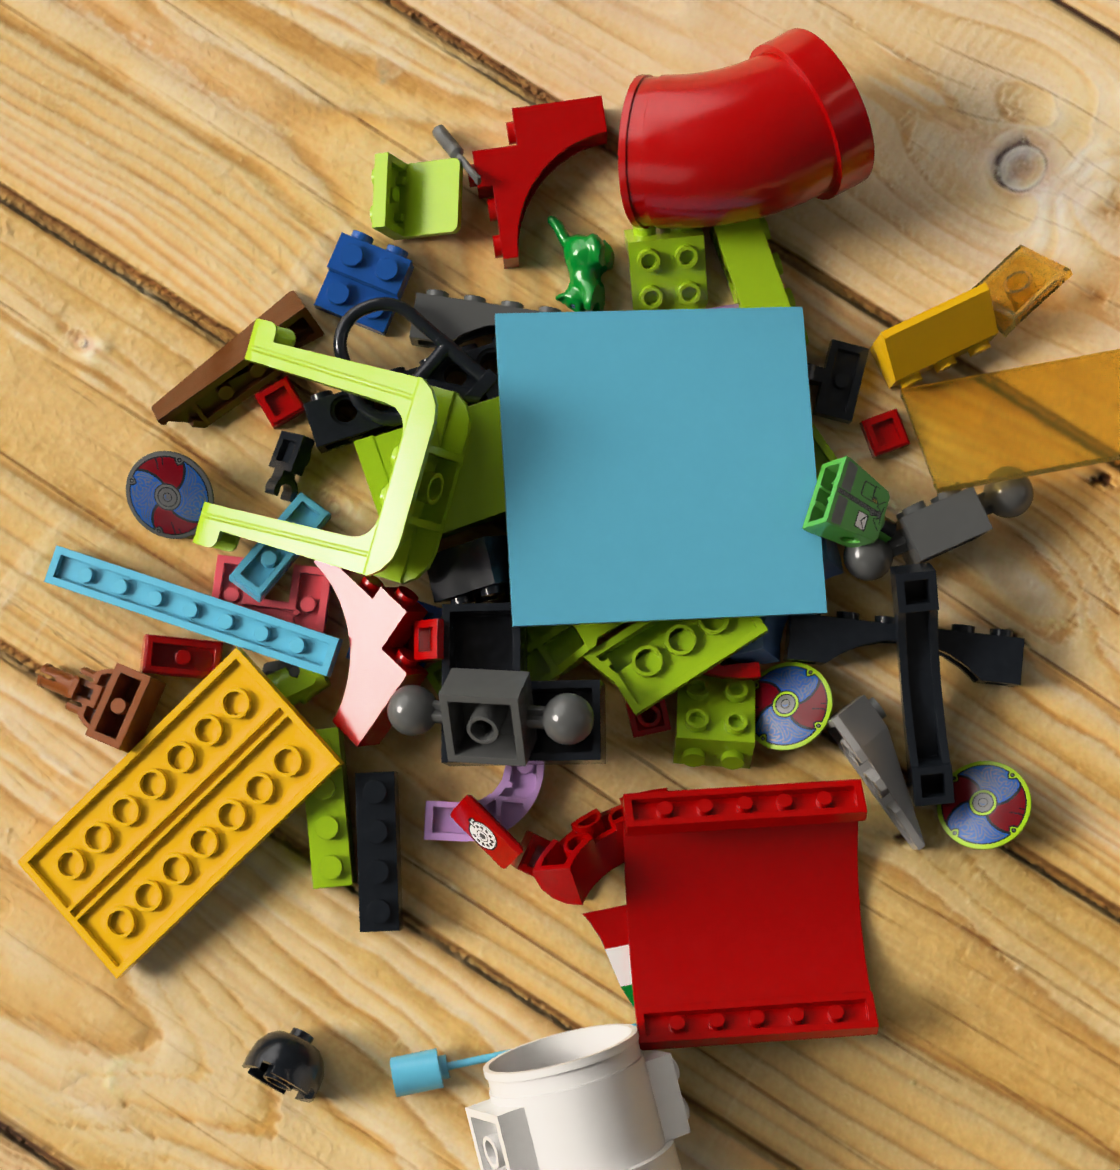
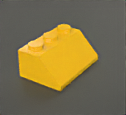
M987 284L979 285L879 334L869 350L889 389L899 384L902 389L909 388L923 380L921 374L933 368L936 373H940L957 364L956 357L967 352L970 357H974L991 348L989 342L998 334V328Z

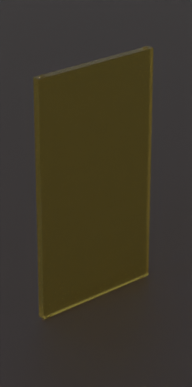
M1120 349L901 389L900 397L904 402L937 493L1120 460Z

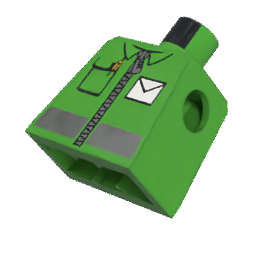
M845 456L822 464L802 527L803 530L843 546L854 548L874 543L877 539L885 542L889 541L894 536L897 525L885 516L890 499L889 492L855 461Z

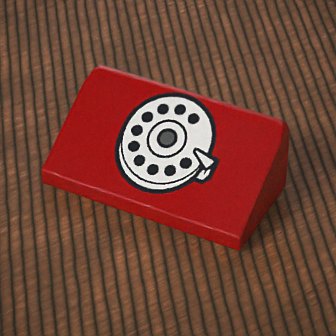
M466 795L451 812V818L501 868H507L524 851V847L473 795Z

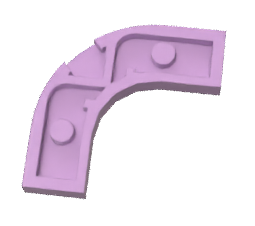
M505 765L503 777L499 785L491 794L478 801L506 830L510 829L526 815L535 802L542 785L545 765ZM426 801L424 840L474 841L451 818V812L460 802Z

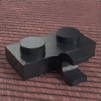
M832 339L829 343L824 368L807 363L809 385H819L812 415L846 424L852 422L869 352L868 348Z

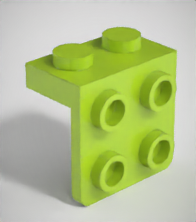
M389 152L375 154V164L371 174L373 205L370 208V219L373 229L393 240L448 235L459 232L461 229L463 167L460 160L449 158L407 164Z
M633 226V229L624 230L625 245L629 256L633 310L702 309L707 306L704 233L701 228L660 229L655 226L648 228H636Z
M701 675L677 690V723L673 763L685 764L690 767L705 765L720 766L730 770L739 768L750 769L755 746L754 681L729 680Z

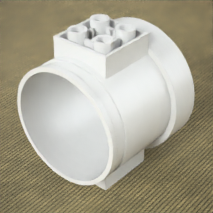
M604 1024L574 1029L525 1043L492 1058L483 1066L484 1076L488 1080L490 1087V1099L465 1108L480 1169L681 1170L674 1139L691 1133L688 1123L690 1117L689 1107L681 1095L678 1083L680 1072L676 1061L669 1052L657 1050L642 1051L638 1042L639 1033L637 1027L631 1024Z

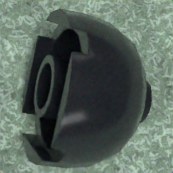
M293 1028L291 1033L275 1031L266 1034L254 1044L242 1065L243 1068H250L248 1073L261 1083L282 1094L286 1090L292 1091L293 1089L298 1091L295 1099L308 1103L314 1100L324 1077V1061L320 1051L311 1044L314 1038L298 1028Z

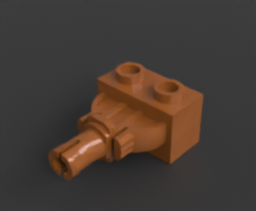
M46 663L40 671L55 677L56 680L52 681L40 675L37 677V685L39 687L49 689L82 704V707L67 702L65 709L78 714L81 722L88 728L85 733L86 736L127 753L143 739L166 686V683L119 663L116 664L114 669L100 671L83 667L80 673L93 678V682L56 668L49 663Z

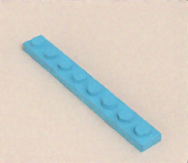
M57 545L44 580L46 583L328 677L332 675L343 642L342 639Z

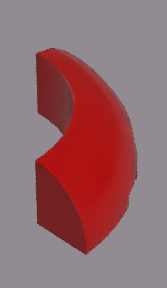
M668 788L652 789L643 792L668 791ZM623 797L619 798L621 805L602 813L596 808L571 823L572 831L560 841L553 839L542 852L532 872L541 889L553 899L566 904L583 905L593 886L608 872L624 863Z

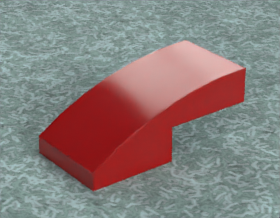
M444 619L414 621V633L404 646V648L414 653V660L419 661V663H428L444 659Z
M759 662L723 666L718 664L702 674L729 680H758L761 677Z

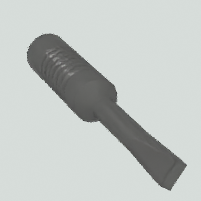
M444 125L436 126L432 131L434 138L450 158H457L461 161L462 167L474 182L480 185L481 177L463 156L464 150Z

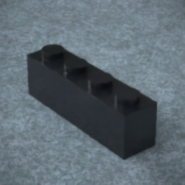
M398 772L355 773L360 932L400 931L403 928Z

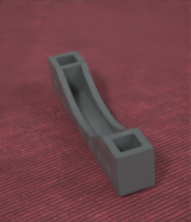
M428 289L426 294L417 292L414 308L442 333H445L458 346L484 335L495 334V313L561 312L557 308L547 306L539 307V311L523 309V304L514 301H502L501 305L486 303L485 298L475 295H465L464 299L451 298L449 293L436 289ZM411 324L409 335L411 344L413 346L436 349L434 343Z

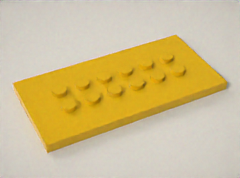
M236 647L17 862L116 979L123 977L336 772L344 762L242 648Z

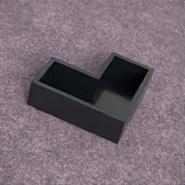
M511 602L442 604V619H444L442 686L451 668L527 671V627H512ZM601 680L531 681L534 705L546 706L553 697L559 694L574 693L586 699L592 707L594 725L588 737L574 745L559 744L553 741L544 729H537L538 739L527 765L606 764L605 684ZM441 723V763L448 766H501L448 762L443 723Z

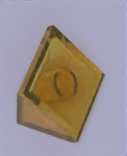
M1020 244L973 288L984 283L987 284L997 328L1006 338L1073 274L1071 269Z

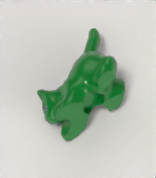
M549 216L547 221L563 247L564 258L570 277L568 288L564 293L557 295L556 300L561 301L562 304H565L575 312L586 310L603 311L605 306V288L601 282V276L604 272L613 268L615 257L611 245L594 233L588 236L580 234L569 236L563 223L555 216Z

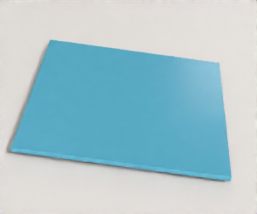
M803 307L495 313L512 627L827 613L822 539L820 536L802 529L817 483Z

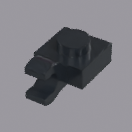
M281 431L269 463V467L274 468V472L266 483L265 493L278 496L283 485L281 500L292 502L297 497L298 486L295 481V475H303L305 467L310 461L315 440L304 435Z

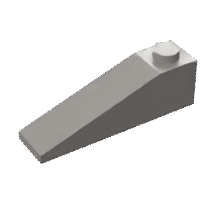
M861 695L833 714L828 720L825 729L913 850H920L925 846L888 727L882 720L886 717V714L873 697L868 700L865 695Z

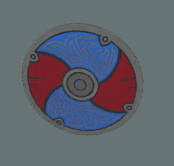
M157 451L147 454L134 464L127 477L126 497L131 512L142 526L161 537L181 539L194 535L204 501L214 504L212 485L206 473L192 459L177 452Z

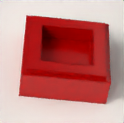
M288 376L254 394L274 429L305 412L303 402Z
M897 408L865 419L859 423L872 458L910 444Z

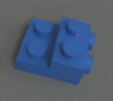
M353 230L351 236L342 232L327 265L329 271L314 303L315 308L342 318L355 305L373 298L390 297L401 300L414 270L412 260L407 259L408 252L391 244L387 245L386 250L372 245L374 239L360 231ZM373 312L361 317L355 324L385 336L395 312Z

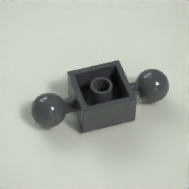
M1002 469L988 478L983 492L978 495L973 486L961 490L958 484L937 494V497L930 500L932 504L927 507L924 500L917 502L896 515L898 520L896 522V532L889 541L885 542L877 539L874 543L860 547L849 548L845 546L843 553L845 567L855 578L863 581H873L883 577L889 571L893 558L898 555H902L906 565L919 564L973 541L993 529L987 515L994 513L999 517L1013 518L1023 514L1030 507L1034 496L1030 479L1018 470Z
M451 668L438 694L439 700H436L435 696L423 686L406 685L393 693L387 707V715L391 725L398 732L405 735H421L430 730L435 723H443L448 762L526 766L538 739L537 729H544L547 735L559 744L574 745L585 740L591 733L594 725L592 707L586 699L577 694H559L553 697L546 706L534 705L530 672Z

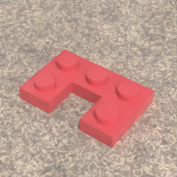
M218 554L212 597L325 634L332 585L318 567L294 564L289 602L263 599L259 603L229 581V575L244 558Z

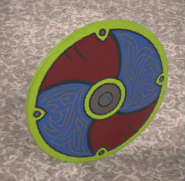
M785 662L766 669L761 673V677L758 680H754L755 740L761 745L779 751L795 750L811 743L825 729L832 713L833 698L828 682L815 668L804 663Z
M995 761L973 762L952 773L955 803L938 804L937 813L943 829L954 841L968 848L988 850L1011 842L1023 831L1031 814L1032 801L1029 788L1019 773L1011 767Z

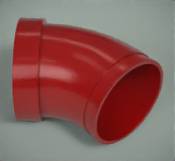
M794 28L756 47L748 60L731 66L690 74H664L661 76L641 74L633 79L623 104L618 140V175L623 207L629 222L636 228L655 226L660 229H684L723 226L749 221L781 212L813 198L829 200L869 177L874 165V139L869 117L860 93L838 56L817 35L806 29Z

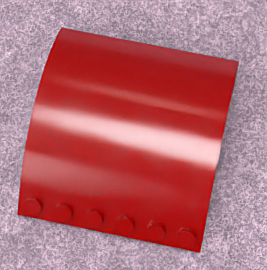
M861 779L623 794L624 874L629 955L635 1020L639 1033L638 1042L642 1051L878 1034L879 1024L873 992L870 990L865 959L859 899L858 821H866L868 812Z

